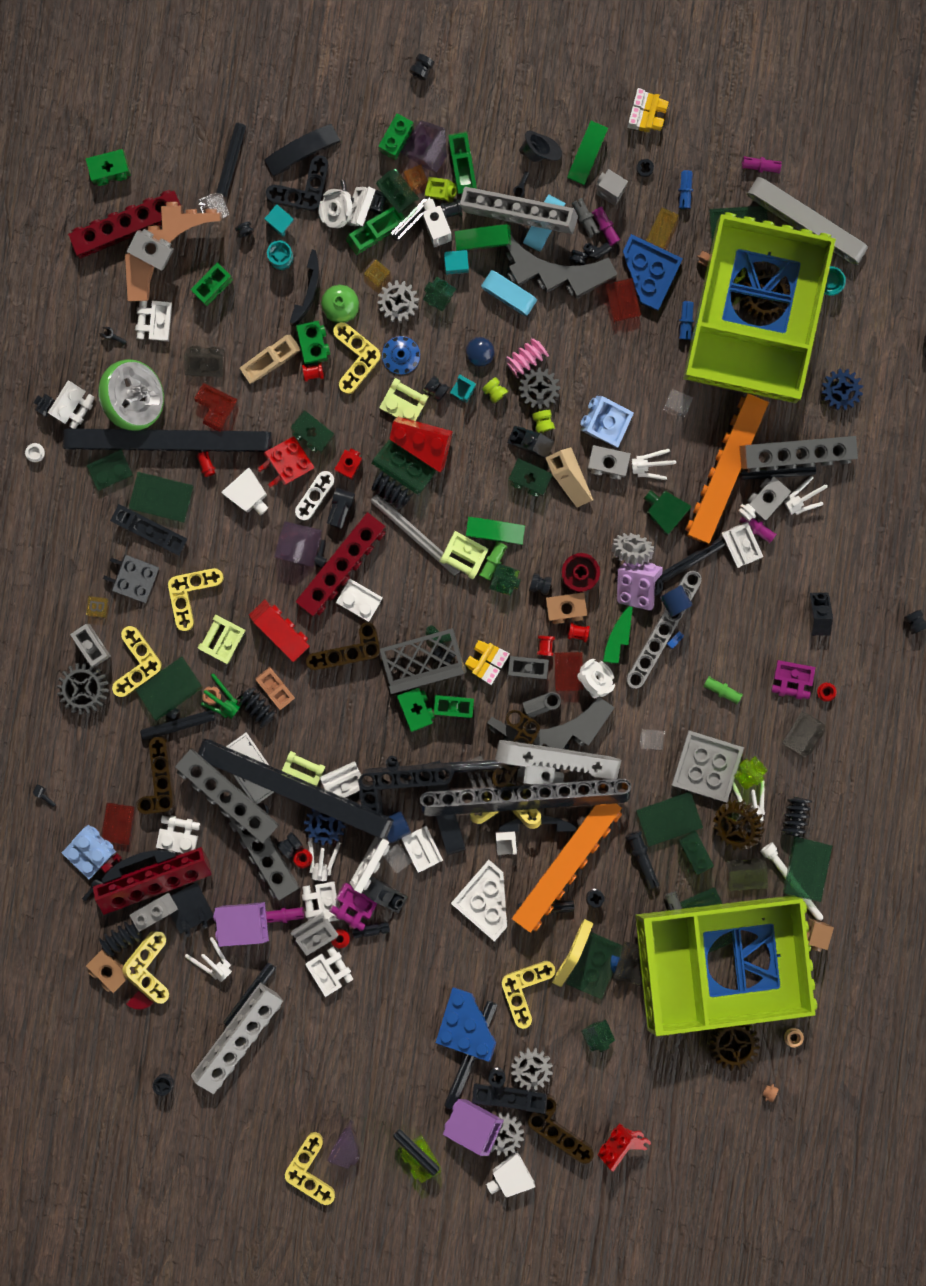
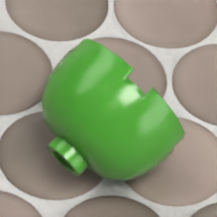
M345 285L330 287L324 293L321 301L323 313L333 323L351 321L357 315L360 306L355 291Z

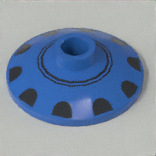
M398 336L386 343L383 348L382 359L389 371L403 375L412 372L417 367L420 361V350L412 339ZM403 351L405 353L404 357H398V352Z

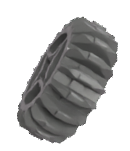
M79 663L75 664L76 670L69 666L68 670L70 673L62 672L66 678L59 677L58 679L60 682H63V685H57L58 689H62V692H58L57 696H64L60 703L67 701L68 703L65 705V708L68 709L72 706V713H75L78 708L80 715L83 714L84 709L87 714H90V707L92 710L97 711L96 704L99 706L104 705L100 699L107 700L108 698L103 695V692H109V689L103 688V685L109 684L108 681L102 682L106 675L98 676L101 669L98 668L93 671L94 667H91V665L87 669V663L82 664V669ZM83 672L90 674L89 678L82 682L74 677ZM94 680L98 687L96 696L91 689ZM70 682L75 689L72 697H70L68 691ZM78 684H86L85 690L87 693H80L81 688ZM82 696L92 700L85 705L76 703L77 699H80Z

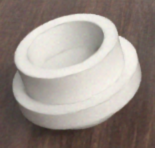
M32 443L26 448L25 455L29 461L39 462L44 458L45 450L40 444Z
M749 504L740 505L738 512L748 521L752 518L755 519L756 515L754 513L756 511Z

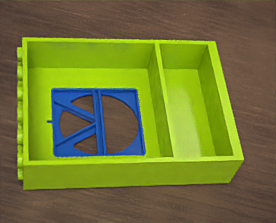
M733 213L721 214L716 224L683 379L791 403L800 401L836 239L831 238L832 235L827 233L816 235L812 234V231L808 229L798 231L793 230V227L789 225L779 227L774 226V223L770 221L760 223L756 222L752 217H744L742 219L737 218ZM754 262H769L780 268L763 289L760 287L753 265ZM741 269H747L752 287L733 283ZM786 276L790 286V295L772 292L771 290ZM731 292L787 303L788 306L783 315L775 322L765 326H756L744 322L735 313L731 303Z
M791 895L635 915L647 1030L655 1036L815 1016L817 1001L813 996L815 982L811 977L813 963L809 959L811 945H808L809 940H807L809 925L805 921V913L807 912L805 901L802 898ZM744 930L756 934L758 938L742 950L740 931ZM731 931L738 990L728 989L719 985L712 978L708 969L707 956L710 947L716 939ZM765 943L770 954L768 970L743 959ZM745 969L761 976V981L750 988H746Z

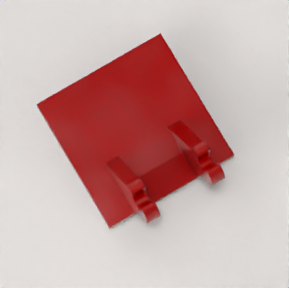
M293 436L264 452L268 460L257 469L261 472L271 464L273 465L279 476L268 484L269 488H271L280 481L286 485L315 467Z
M619 1123L617 1128H614L607 1142L601 1146L597 1155L614 1172L628 1150H647L644 1143L651 1145L649 1139L643 1138L644 1134L641 1131L629 1130Z

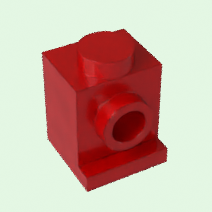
M352 448L349 451L345 449L334 470L353 480L363 460L359 457L361 453ZM352 459V465H346V460Z

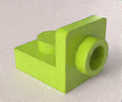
M429 177L424 196L452 203L457 193V185L449 179Z

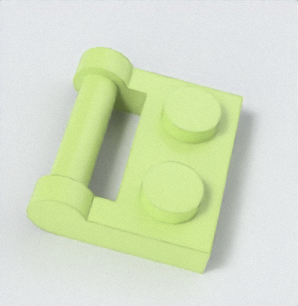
M395 378L379 409L396 418L399 416L416 421L429 396L425 393L423 395L400 383V380ZM396 389L419 401L418 405L415 406L394 394Z
M455 531L439 562L447 563L467 574L469 578L474 579L487 554L488 548ZM451 552L474 564L471 568L450 557Z
M215 614L214 622L202 644H199L198 649L228 664L246 630ZM222 624L225 628L214 649H211L209 646Z
M290 751L282 771L317 786L320 781L319 777L322 776L326 766L314 764L296 756V753ZM292 762L316 772L315 777L291 768Z

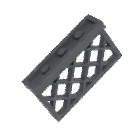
M453 628L380 648L391 694L467 672ZM450 633L452 642L447 647L439 641L443 635ZM424 640H430L435 643L431 652L421 648ZM406 645H412L417 648L413 657L403 653ZM437 645L447 650L442 659L433 654ZM394 650L399 654L396 660L392 662L387 659L385 651ZM419 650L429 655L424 664L415 660ZM451 652L456 655L458 663L451 665L444 660L448 653ZM401 655L410 660L406 669L396 664ZM431 657L440 661L437 669L433 670L426 666ZM412 662L422 666L419 674H413L408 671ZM394 667L404 672L401 679L393 680L392 671Z

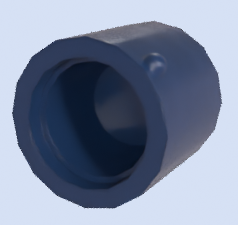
M682 585L660 597L670 617L693 605Z
M401 811L390 816L394 820L387 836L390 843L411 834V830Z

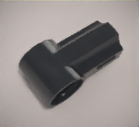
M336 488L327 524L343 528L348 510L351 509L355 493Z

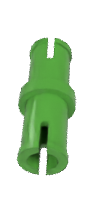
M498 541L496 542L491 555L486 558L487 562L480 573L481 577L489 581L491 580L497 566H500V560L508 546Z
M708 676L703 686L717 693L718 697H724L736 705L743 695L728 687V684H722Z

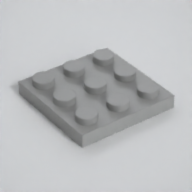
M688 730L671 785L727 802L744 747Z

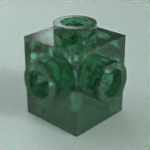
M437 277L433 282L429 281L424 289L426 294L423 300L443 311L450 303L456 288Z
M498 563L489 589L511 596L513 589L517 590L521 579H518L520 571Z
M606 1019L592 1023L581 1031L591 1052L596 1050L603 1052L609 1049V1045L615 1041Z

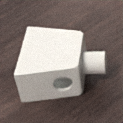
M433 199L424 201L422 203L425 210L422 213L423 220L433 247L452 241L451 231L441 206L436 207Z
M250 468L246 469L222 491L226 497L247 513L254 508L261 516L268 510V507L262 501L267 494Z
M533 764L528 767L521 766L518 769L516 781L534 785L563 783L564 773L556 772L554 767L549 768L548 766L543 767Z
M515 1151V1153L511 1154L493 1169L495 1179L486 1184L491 1194L502 1190L505 1197L535 1187V1182L518 1151Z

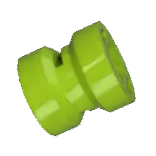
M496 377L482 388L485 394H490V400L493 404L497 403L508 393L505 387L499 386L500 381Z
M543 410L532 414L533 420L536 421V432L542 433L555 429L554 423L551 421V410Z

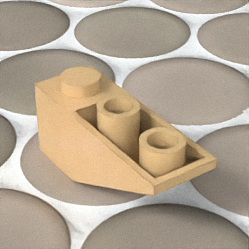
M571 447L546 457L553 476L576 507L593 501Z

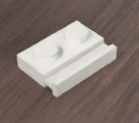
M371 187L355 188L353 194L354 202L352 204L353 218L351 222L346 223L347 225L363 226L375 189Z
M748 521L722 532L737 568L763 557Z
M349 579L336 603L369 622L383 598Z
M354 761L319 778L325 790L345 798L359 791L358 781L361 774Z
M427 826L401 838L418 873L443 861Z

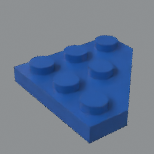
M631 234L622 252L640 303L658 311L683 258Z
M453 987L436 1043L490 1062L496 1041L487 1027V1022L479 1010L473 994Z

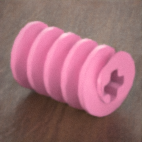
M532 338L530 340L531 345L528 343L524 344L525 350L518 348L519 355L513 352V359L508 356L505 358L509 369L516 378H518L517 372L524 375V367L531 370L530 363L536 366L535 359L542 362V354L549 357L539 341Z

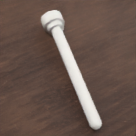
M773 842L766 845L760 851L762 855L772 860L797 895L805 901L807 908L815 919L822 921L823 915L778 857L776 846Z

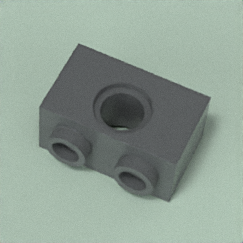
M510 656L508 676L547 679L549 660Z

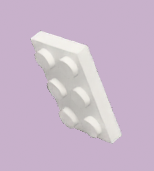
M375 836L350 881L355 891L362 893L363 889L366 890L371 882L369 878L372 873L377 872L380 866L379 860L382 855L385 856L390 848L387 839Z

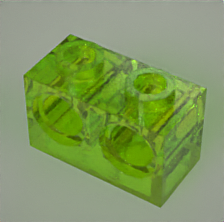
M420 1135L412 1141L439 1166V1171L435 1175L440 1173L441 1166L424 1137ZM402 1147L401 1157L405 1163L409 1162L412 1167L410 1172L414 1179H419L420 1183H423L432 1178L433 1176L429 1172H422L419 1169L421 1165Z

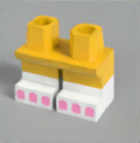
M638 88L627 128L649 133L651 129L661 131L664 119L654 117L655 111L666 114L669 102L660 99L659 94L647 93L645 90Z
M478 641L474 650L483 655L479 661L469 656L465 665L473 671V674L492 685L500 670L487 663L486 660L501 669L510 653L491 643L487 644Z

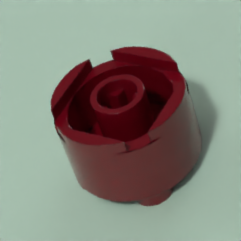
M586 553L571 555L566 559L561 568V579L564 585L574 592L590 590L596 585L600 577V567L597 561ZM579 568H583L582 571L585 572V575H582L581 578L575 573Z

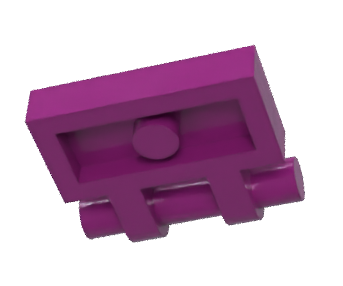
M777 660L773 679L781 680L780 686L772 685L771 692L778 693V696L789 695L794 696L795 699H809L810 692L804 691V686L813 685L816 667ZM787 682L797 683V689L788 688Z
M344 883L335 899L341 906L337 908L332 905L329 912L334 914V917L338 920L342 919L349 923V926L353 929L357 928L362 931L365 924L360 922L361 918L370 919L377 903L363 893L355 891L351 885ZM347 908L355 912L354 917L346 913Z

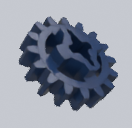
M838 369L837 374L834 371L830 373L831 378L828 376L824 378L827 383L821 384V387L825 388L821 394L826 395L823 400L824 402L830 401L828 407L835 405V410H839L842 407L843 411L847 410V405L853 408V402L859 403L860 400L857 396L863 395L859 391L863 388V385H858L861 378L855 379V372L850 375L849 369H846L844 373H842L841 369ZM836 379V385L830 387L832 381ZM841 386L843 389H848L843 394L842 391L837 390ZM854 392L853 397L848 401L849 393Z
M312 809L313 814L307 813L310 820L304 821L305 824L309 825L305 831L311 832L308 837L314 836L315 843L321 840L322 845L326 841L331 845L332 839L339 840L338 834L344 835L341 828H346V825L342 824V821L338 820V829L335 831L333 825L337 819L331 816H324L321 812ZM314 817L317 820V827L313 829ZM321 819L324 821H330L328 825L329 829H327L326 827H321ZM321 832H325L330 836L322 837L318 834Z

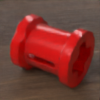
M318 362V365H302L305 382L315 378L324 379L321 362Z
M571 622L567 639L574 638L587 642L590 626H578Z
M538 635L540 641L537 655L553 656L552 646L555 637Z

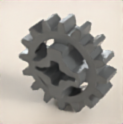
M538 367L537 372L531 369V375L525 373L524 377L526 380H520V383L524 385L519 387V391L524 392L520 397L526 398L525 405L529 402L532 403V409L535 405H538L539 410H541L542 405L549 408V402L555 404L553 398L559 397V394L556 393V391L561 389L560 386H556L559 379L554 380L555 374L549 375L548 369L544 372H541L540 367ZM536 377V381L533 384L527 385L532 378ZM543 377L547 378L551 384H547ZM539 384L542 388H545L542 390V393H538V390L534 389ZM552 392L551 396L543 401L544 396ZM528 393L533 394L536 397V400H533L528 395Z

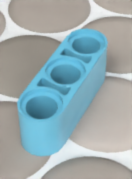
M549 194L544 201L545 203L565 206L566 204ZM531 226L523 243L540 252L552 230Z
M493 270L490 271L481 285L483 290L524 316H528L537 302L533 295Z

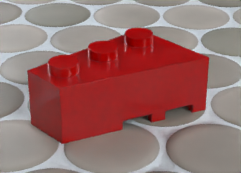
M398 416L393 421L389 440L438 472H441L445 467L453 431Z
M264 599L249 616L294 662L310 647L306 642L308 638L303 632L300 631L298 633L294 629L295 625L289 618L284 619L280 615L282 611L275 604L271 606Z

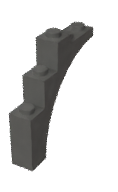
M512 236L511 245L505 246L507 250L505 254L508 261L514 263L509 266V273L507 274L510 281L516 283L517 286H521L539 277L537 279L538 285L541 290L545 289L548 293L568 283L566 288L571 296L574 295L577 299L617 277V272L609 257L596 263L582 266H563L535 257L523 249Z
M598 697L589 708L569 722L549 729H540L532 745L542 746L544 743L546 747L563 749L573 735L575 736L574 741L581 746L587 744L589 746L615 707ZM492 716L487 722L490 725L489 729L497 735L499 732L506 735L504 738L506 741L513 742L519 732ZM526 729V732L533 734L536 730ZM520 739V740L517 741V742H519V743H526V742H525L524 740H522V739Z

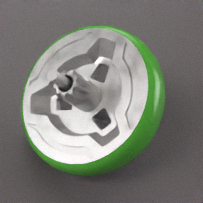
M121 360L110 365L100 379L98 395L101 407L108 419L116 426L130 431L142 430L151 426L159 418L164 405V392L158 376L146 364L137 360ZM126 378L130 383L129 387L125 385L124 379Z

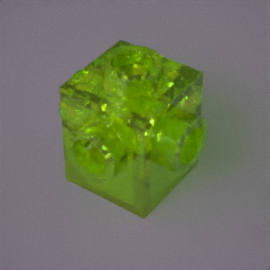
M754 756L750 760L744 759L738 765L740 769L735 773L734 777L747 790L754 784L756 786L765 779L763 775L768 769Z

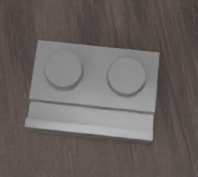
M323 912L290 933L296 938L295 941L306 956L334 940L339 935L329 920H326Z

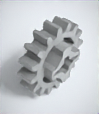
M395 280V285L393 286L389 282L388 289L382 287L384 294H378V297L382 299L378 301V305L383 306L379 309L380 313L386 312L384 318L391 316V322H394L395 318L398 319L399 323H401L402 318L408 321L409 314L411 316L415 315L413 309L418 310V306L415 303L419 302V298H414L417 295V291H411L412 285L406 287L405 281L399 285L398 280ZM394 290H398V291H397L396 293H394V294H389L390 292H392V291H394ZM405 292L409 294L411 301L405 298ZM401 298L403 303H399L397 306L394 300ZM386 302L391 304L392 311L388 310ZM407 309L406 312L399 314V311Z
M623 533L622 536L617 535V538L614 539L612 552H614L615 557L619 556L620 561L625 560L626 564L632 563L636 565V563L643 565L644 562L649 563V560L652 559L654 546H651L652 542H646V537L640 538L639 534L634 535L630 533L627 536Z
M529 1048L526 1049L527 1053L519 1051L520 1057L515 1056L514 1060L516 1063H511V1067L515 1068V1070L511 1071V1074L517 1075L514 1081H521V1088L527 1085V1090H530L531 1086H534V1089L537 1090V1085L539 1084L541 1087H545L544 1081H550L547 1075L553 1074L551 1070H548V1068L553 1067L552 1063H547L550 1057H543V1050L537 1053V1048H534L533 1052H530ZM533 1057L539 1058L542 1062L538 1063ZM526 1058L527 1061L524 1066H520V1063ZM530 1065H533V1067L536 1068L534 1069V1073H531L530 1070H528ZM540 1072H544L543 1076L537 1079ZM526 1075L531 1081L525 1080L522 1076Z
M500 1112L499 1118L503 1119L504 1122L496 1138L497 1144L494 1143L490 1152L496 1149L497 1155L504 1151L505 1156H508L509 1150L515 1153L514 1147H521L518 1141H524V1137L520 1135L524 1133V1129H519L522 1123L521 1121L515 1122L516 1116L511 1119L509 1118V1113L503 1117ZM509 1124L513 1125L516 1133L510 1130ZM505 1130L507 1135L501 1138L500 1133ZM512 1141L510 1145L505 1146L506 1143Z

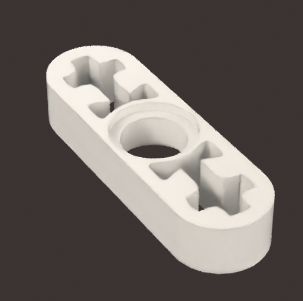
M323 471L319 473L297 505L295 513L300 520L306 521L313 516L334 485V476L330 472ZM328 475L330 476L329 480L331 482L330 484H324L322 488L326 490L323 493L322 490L318 487H315V485L318 483V485L320 486L323 482L321 480V477H326ZM312 491L320 492V499L318 501L310 499L309 495ZM307 499L308 502L315 505V507L312 508L311 506H309L307 510L309 512V515H303L302 517L300 516L301 512L299 510L300 508L304 509L307 506V503H304V501Z

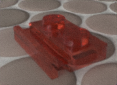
M632 278L605 284L613 322L641 316Z
M583 652L554 653L555 691L583 690V684L577 677L583 665Z
M107 802L101 837L109 842L129 845L135 806Z

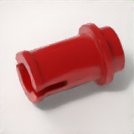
M208 451L205 454L204 452L199 453L197 458L202 468L201 474H204L205 477L214 475L216 468L212 465Z

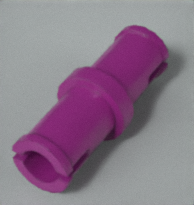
M743 156L741 168L758 170L760 173L767 171L779 174L782 162L766 160L765 157H760L759 159Z
M603 207L595 209L592 214L600 226V232H603L610 246L618 243L620 238L613 228V222L608 219Z
M743 516L739 520L741 523L748 521ZM753 518L748 521L753 534H757L769 544L777 535L764 526L762 521L759 522Z
M281 908V910L266 911L267 923L280 921L287 923L289 920L304 919V908Z

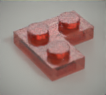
M203 383L194 401L210 408L203 419V424L220 432L235 408L238 399Z

